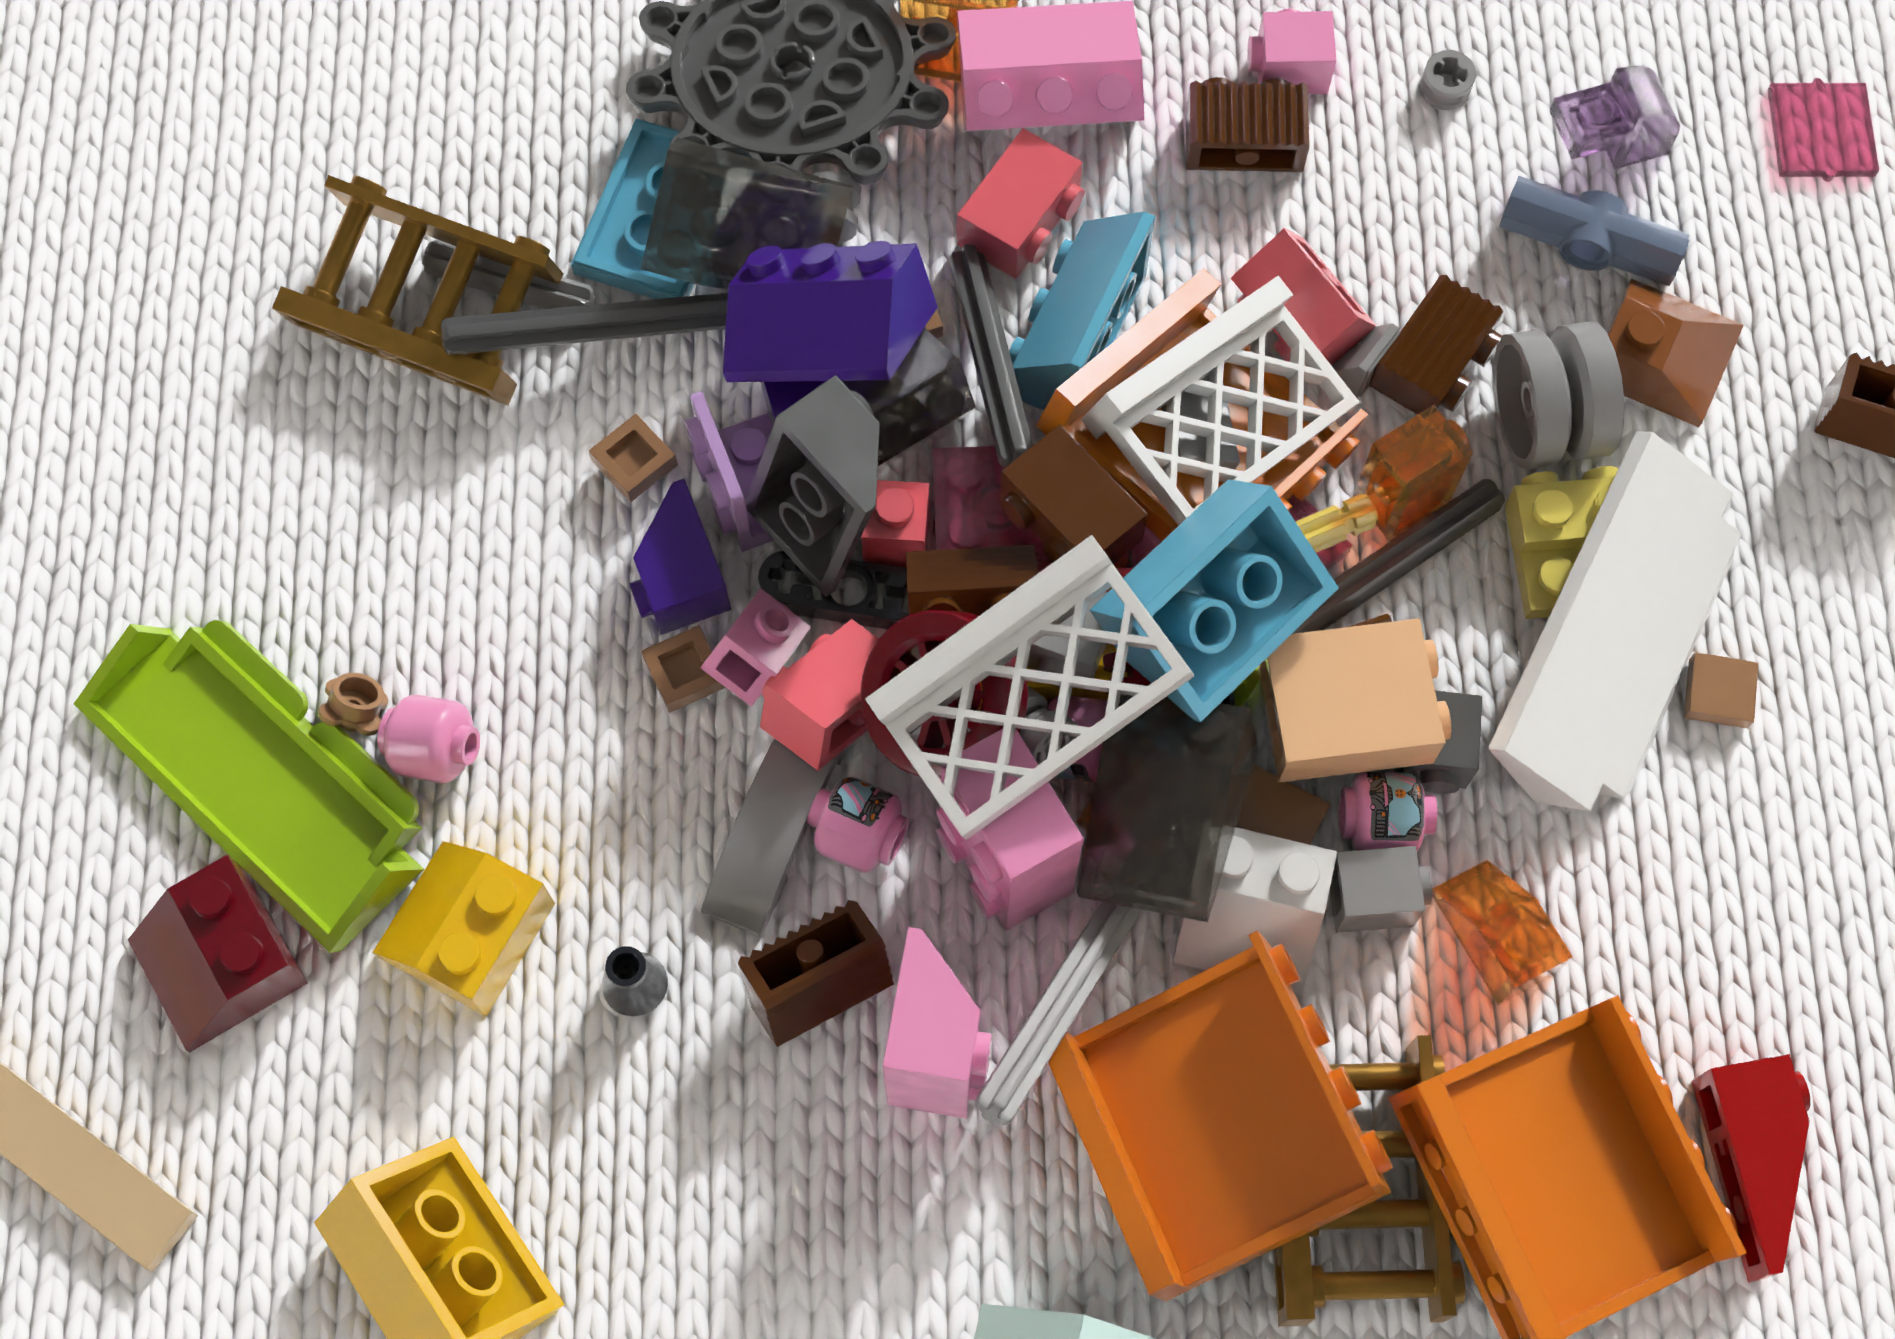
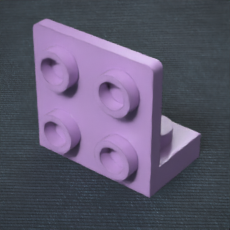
M703 392L691 394L690 399L694 417L685 419L684 422L692 443L690 448L702 481H707L713 497L711 503L723 535L734 532L742 552L774 541L746 510L745 505L773 428L769 414L766 413L717 430Z

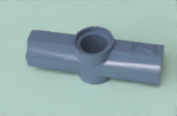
M1519 175L1499 224L1501 228L1558 247L1561 257L1567 263L1579 269L1599 271L1612 266L1669 287L1677 274L1690 241L1689 234L1628 214L1629 209L1626 203L1609 192L1589 190L1577 196Z

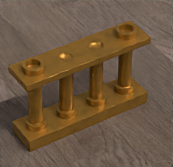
M328 175L324 186L343 205L347 206L313 287L306 286L303 294L281 286L272 309L293 325L509 406L517 383L501 369L504 363L499 358L502 350L467 353V355H449L445 352L442 345L441 322L445 318H452L479 255L510 266L491 314L518 312L533 276L560 284L564 273L549 257L550 249L524 236H516L514 243L387 197V190L384 187L364 177L354 175L349 183ZM372 215L397 224L401 228L367 307L360 306L358 313L355 314L339 308L341 300L336 295L369 217ZM424 235L456 247L422 327L415 326L410 335L392 328L395 321L390 318V315Z
M1417 1035L1405 1049L1407 1062L1329 1064L1331 1070L1343 1066L1356 1091L1406 1090L1445 1072L1442 1056L1433 1055L1431 1035ZM1403 1130L1375 1132L1389 1158H1415L1419 1199L1375 1200L1274 1249L1278 1327L1306 1326L1315 1320V1308H1324L1325 1301L1428 1298L1430 1323L1445 1322L1457 1316L1456 1305L1464 1304L1465 1301L1463 1267L1460 1261L1452 1262L1449 1226ZM1421 1227L1425 1269L1323 1272L1321 1265H1311L1309 1237H1318L1320 1230Z

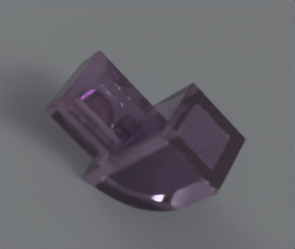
M1646 66L1617 68L1609 83L1555 97L1549 110L1571 160L1606 150L1614 170L1668 155L1680 132L1679 120L1655 71Z

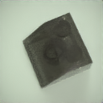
M926 328L923 329L891 380L842 381L850 391L859 393L868 402L874 417L880 422L877 473L954 427L976 407L961 360Z

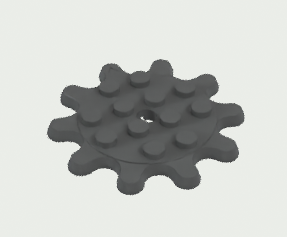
M702 0L690 6L657 1L646 5L641 10L639 15L640 28L651 41L670 49L671 55L663 65L654 69L637 72L631 76L626 84V93L632 104L642 112L675 111L688 118L686 126L673 138L669 147L672 161L681 171L687 174L701 173L713 163L723 158H742L754 163V185L765 199L772 202H782L788 199L797 185L799 173L807 166L813 164L832 163L839 165L857 183L870 185L879 181L888 167V153L878 138L881 132L897 125L913 126L925 130L934 129L946 117L949 109L947 95L942 90L919 81L914 74V70L919 65L944 58L948 55L956 41V29L951 22L940 17L923 19L904 17L894 7L898 0ZM793 61L801 62L807 66L797 72H788L787 77H784L782 70L779 69V67L789 65Z

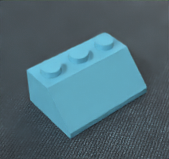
M1143 211L1087 220L1083 222L1074 242L1067 239L1063 241L1052 269V273L1057 274L1050 290L1040 288L1031 306L1028 321L1032 322L1033 325L1026 339L1016 337L1009 350L1022 402L1044 411L1055 390L1117 339L1146 278L1155 215Z
M1230 479L1221 485L1123 578L1193 672V678L1167 697L1193 720L1202 722L1339 589L1273 487ZM1111 589L1089 611L1104 631L1120 633L1125 605L1115 591ZM1134 618L1131 635L1148 637ZM1129 646L1126 662L1151 683L1171 670V667L1158 650Z

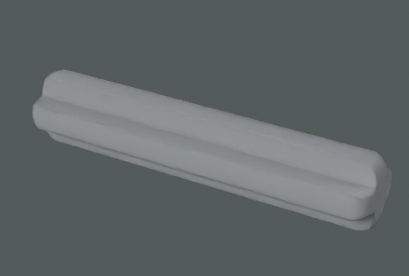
M439 240L430 241L422 256L424 271L429 275L442 278L456 246ZM479 255L466 286L499 295L510 266ZM533 276L522 303L543 309L593 305L595 295L590 285L562 277L560 284H556Z

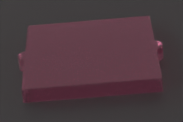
M1815 78L1812 83H1771L1767 92L1779 177H1822L1825 182H1831L1834 177H1876L1879 172V164L1866 83H1824L1822 79Z

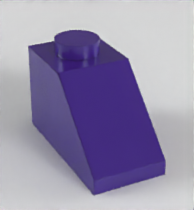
M685 478L674 481L633 557L640 579L629 583L641 619L653 615L660 635L731 610L726 584Z

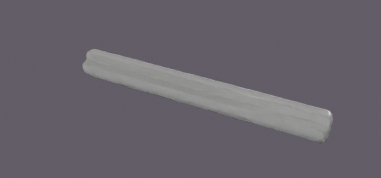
M1134 859L1125 863L976 1097L975 1106L982 1112L981 1116L988 1122L994 1121L1004 1126L1013 1120L1157 888L1159 877L1154 872V866L1147 861L1141 863Z

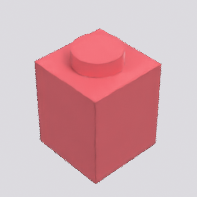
M877 480L876 507L861 536L863 561L907 568L906 552L927 551L930 515L929 483Z

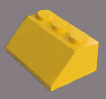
M455 1137L351 1178L314 1221L318 1231L387 1339H520L557 1313L565 1305Z

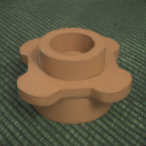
M346 673L338 678L329 680L325 686V693L329 697L327 703L322 704L319 708V718L327 725H338L346 731H358L367 736L377 734L381 722L379 718L380 710L385 709L388 704V697L381 685L373 678L360 673Z

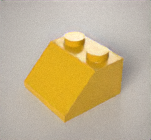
M442 841L372 953L376 957L487 1017L555 906V902L544 883L486 852Z

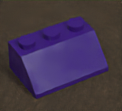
M875 241L864 246L835 247V245L830 243H822L810 248L781 249L778 246H766L754 250L728 285L723 375L726 382L828 381L835 375L841 381L891 380L938 308L917 243L890 244L887 241Z

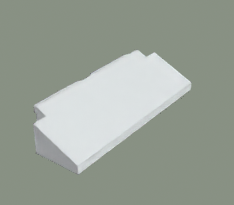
M1636 431L1488 747L1491 753L1536 803L1591 811L1598 795L1625 798L1629 794L1672 699L1675 684L1684 663L1692 654L1732 564L1734 551L1742 535L1740 531L1722 519L1733 492L1654 432Z

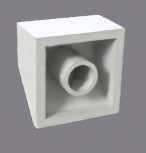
M1206 820L1198 844L1172 965L1203 972L1253 947L1248 935L1258 931L1272 948L1282 943L1287 950L1301 981L1291 985V988L1296 996L1301 997L1325 915L1337 851Z

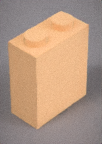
M1420 618L1291 634L1257 667L1278 783L1432 764L1444 747L1445 740H1450L1452 726L1449 708L1445 701H1437L1433 679L1437 678L1439 671L1437 650L1433 640H1424Z

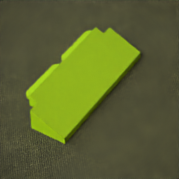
M212 620L204 628L190 626L181 639L169 628L129 624L73 703L329 953L341 952L424 870L403 849L423 829L415 821L419 814V803L415 796L340 726H330L323 721L315 725L310 723L304 717L308 710L306 695L226 621Z

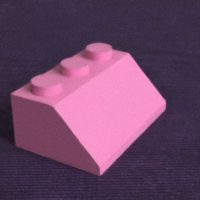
M1133 1L957 11L964 131L1145 120L1142 55Z
M908 927L882 1066L887 1105L967 1119L970 1100H976V1097L987 1081L992 1034L979 1032L980 1009L922 929Z

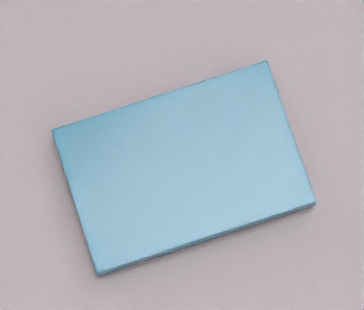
M636 118L571 262L573 274L652 299L690 296L747 160L738 157L723 158L713 163L701 173L687 174L681 171L672 161L669 152L670 142L681 131Z

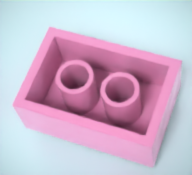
M1003 729L963 750L961 758L997 763ZM1015 729L1009 765L1034 769L1038 764L1017 729ZM941 766V780L943 783L947 769L945 766ZM959 769L954 798L966 816L990 800L995 774ZM1007 776L1004 789L1020 778ZM1049 781L967 840L960 835L942 807L936 810L942 825L936 829V832L946 853L955 864L961 860L965 861L975 880L969 884V888L977 905L987 919L997 915L1006 931L1074 893L1084 838Z

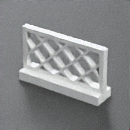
M1279 276L1108 391L1081 419L1096 440L1105 433L1110 436L1178 526L1201 504L1193 509L1176 487L1177 472L1204 478V502L1218 489L1219 482L1225 483L1228 479L1249 483L1254 482L1360 403L1284 306L1293 296V293ZM1274 328L1291 349L1290 362L1265 356L1266 334ZM1251 345V352L1244 351V349ZM1225 362L1250 368L1249 392L1223 385ZM1264 372L1290 378L1289 401L1263 395ZM1209 374V382L1201 380ZM1304 382L1319 385L1333 402L1334 406L1325 411L1303 405ZM1182 392L1208 397L1207 422L1180 415ZM1222 401L1249 407L1248 432L1221 425ZM1167 404L1166 412L1158 410ZM1263 411L1288 417L1287 441L1262 435ZM1303 421L1310 422L1309 425L1303 428ZM1140 422L1165 427L1164 453L1146 449L1131 428ZM1179 431L1206 437L1205 462L1178 456ZM1220 441L1247 447L1246 471L1243 472L1219 466ZM1261 451L1269 452L1268 455L1261 459Z
M1091 535L869 695L865 700L878 719L888 728L957 831L967 840L1194 677V674L1111 563L1096 539ZM1112 587L1125 605L1120 633L1083 628L1087 604ZM1074 614L1072 626L1059 625ZM1134 618L1148 637L1131 635ZM1044 635L1069 638L1063 674L1027 669L1031 645ZM1081 640L1118 645L1111 681L1074 676ZM1129 646L1158 650L1171 667L1170 671L1149 686L1122 683ZM1017 655L1015 667L1003 666ZM989 675L1012 679L1006 715L970 710L975 685ZM1024 680L1061 685L1054 722L1018 717ZM1072 687L1109 692L1105 717L1091 728L1066 724ZM1120 694L1134 696L1118 707ZM960 697L958 708L946 707ZM932 716L956 719L949 756L922 752L910 735V732ZM968 721L1004 726L997 763L961 758ZM1016 728L1052 733L1048 757L1034 769L1009 765ZM1063 735L1077 737L1061 748ZM932 765L947 767L944 783ZM959 769L995 774L990 800L966 816L954 798ZM1007 776L1020 778L1004 789Z

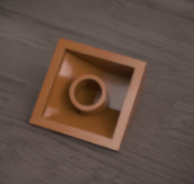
M1631 278L1607 331L1616 352L1622 376L1624 396L1696 427H1700L1744 325Z

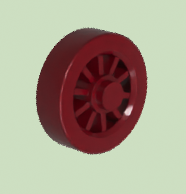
M928 610L911 614L888 628L878 639L868 656L861 681V708L867 730L880 752L892 764L909 774L920 777L888 728L878 719L865 698L919 660L911 654L916 646H918L920 657L922 658L943 643V641L979 617L978 615L943 610ZM1017 655L1003 666L1015 667ZM989 675L981 681L982 689L980 682L975 685L970 710L979 711L978 708L982 699L980 712L1006 715L1012 679ZM1025 680L1018 717L1025 718L1028 704V686ZM960 697L946 707L958 708ZM932 716L922 723L917 740V745L921 751L949 756L956 719ZM968 721L967 727L970 731L966 730L963 750L1000 731L1004 726ZM918 726V727L915 728L913 731H911L910 734H912V733H913L915 730H917L920 726ZM932 765L941 778V766Z

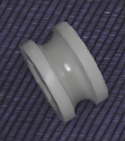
M1442 50L1433 54L1427 60L1419 84L1422 97L1429 105L1440 110H1454L1462 107L1468 101L1477 77L1476 66L1468 56L1455 50ZM1441 74L1452 75V81L1455 86L1443 85L1444 80Z

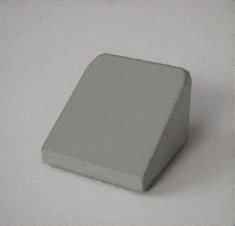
M1389 323L1376 326L1331 365L1356 398L1358 396L1362 397L1369 388L1378 362L1400 335V327Z

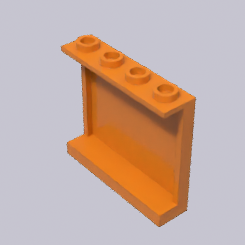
M1204 268L1055 390L1035 425L1047 435L1060 424L1148 513L1146 527L1161 541L1178 527V524L1110 436L1105 433L1096 440L1081 419L1108 391L1217 318L1207 307L1222 284ZM1248 346L1244 351L1251 352V346ZM1225 362L1223 372L1224 386L1249 392L1250 368ZM1264 372L1263 395L1289 401L1290 381L1284 376ZM1304 394L1303 405L1321 409ZM1227 402L1232 427L1248 432L1249 407ZM1361 408L1342 427L1336 422L1332 423L1252 483L1272 486L1287 510L1290 511L1293 506L1287 500L1293 495L1301 502L1306 499L1327 475L1322 467L1328 463L1336 470L1354 452L1360 441L1353 434L1368 414ZM1263 411L1262 435L1287 441L1288 417ZM1303 421V428L1309 425L1310 422ZM1140 422L1131 428L1146 449L1164 453L1165 427ZM1236 445L1240 463L1235 470L1244 472L1246 471L1247 447ZM1261 451V459L1268 455L1269 452ZM1177 472L1176 487L1194 509L1203 502L1204 478ZM1219 482V483H1218V488H1219L1221 485H1223L1224 483H1223V482Z
M1258 931L1248 935L1253 947L1076 1036H1072L1067 1032L1048 1062L1150 1296L1165 1302L1391 1193L1383 1173L1393 1169L1392 1163L1376 1132L1371 1130L1363 1134L1351 1109L1361 1105L1360 1098L1343 1066L1331 1070L1321 1046L1331 1042L1330 1037L1314 1006L1310 1004L1301 1008L1291 988V985L1301 981L1293 961L1282 943L1272 948Z
M1618 995L1388 1097L1501 1339H1566V1337L1715 1262L1740 1257L1747 1253L1737 1234L1735 1218L1729 1208L1721 1202L1705 1170L1703 1154L1698 1145L1689 1138L1673 1106L1671 1090L1666 1081L1657 1074L1641 1042L1639 1026L1633 1016L1625 1010Z

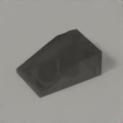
M676 138L667 151L641 270L701 286L728 289L729 283L754 250L766 246H778L781 249L810 248L822 243H830L838 247L853 186Z
M1120 694L1118 707L1134 696ZM1166 696L1103 742L1076 890L1079 898L1203 922L1209 921L1258 752V744L1249 707L1220 703L1202 722L1193 720Z

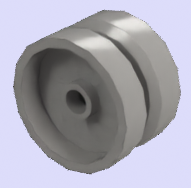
M1597 321L1557 326L1550 339L1542 330L1503 334L1495 352L1493 388L1501 434L1509 455L1516 465L1525 469L1555 465L1562 459L1566 451L1572 459L1577 460L1611 456L1620 445L1624 429L1625 402L1622 376L1616 352L1603 327Z

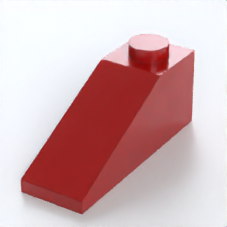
M1790 1054L1710 1068L1691 1081L1725 1203L1735 1218L1737 1234L1747 1252L1741 1256L1748 1283L1762 1281L1784 1271L1810 1123L1807 1112L1811 1106L1807 1082L1799 1071L1794 1070Z

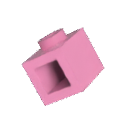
M1283 9L1277 12H1263L1258 36H1249L1248 71L1258 72L1259 84L1268 79L1280 78L1292 82L1294 85L1303 82L1308 86V94L1329 93L1337 62L1333 11L1301 12L1296 9Z
M760 588L700 668L752 707L762 694L763 687L770 676L776 677L812 626L794 614L786 605L778 602Z

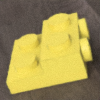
M1614 466L1593 468L1582 475V480L1559 481L1558 474L1552 471L1536 472L1524 477L1520 482L1521 485L1514 486L1504 507L1525 620L1549 618L1619 468Z

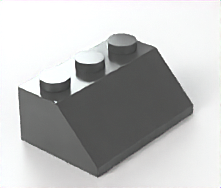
M836 375L777 415L745 501L746 510L826 598L835 592L876 507L880 422L874 417L868 402L859 393L850 391Z

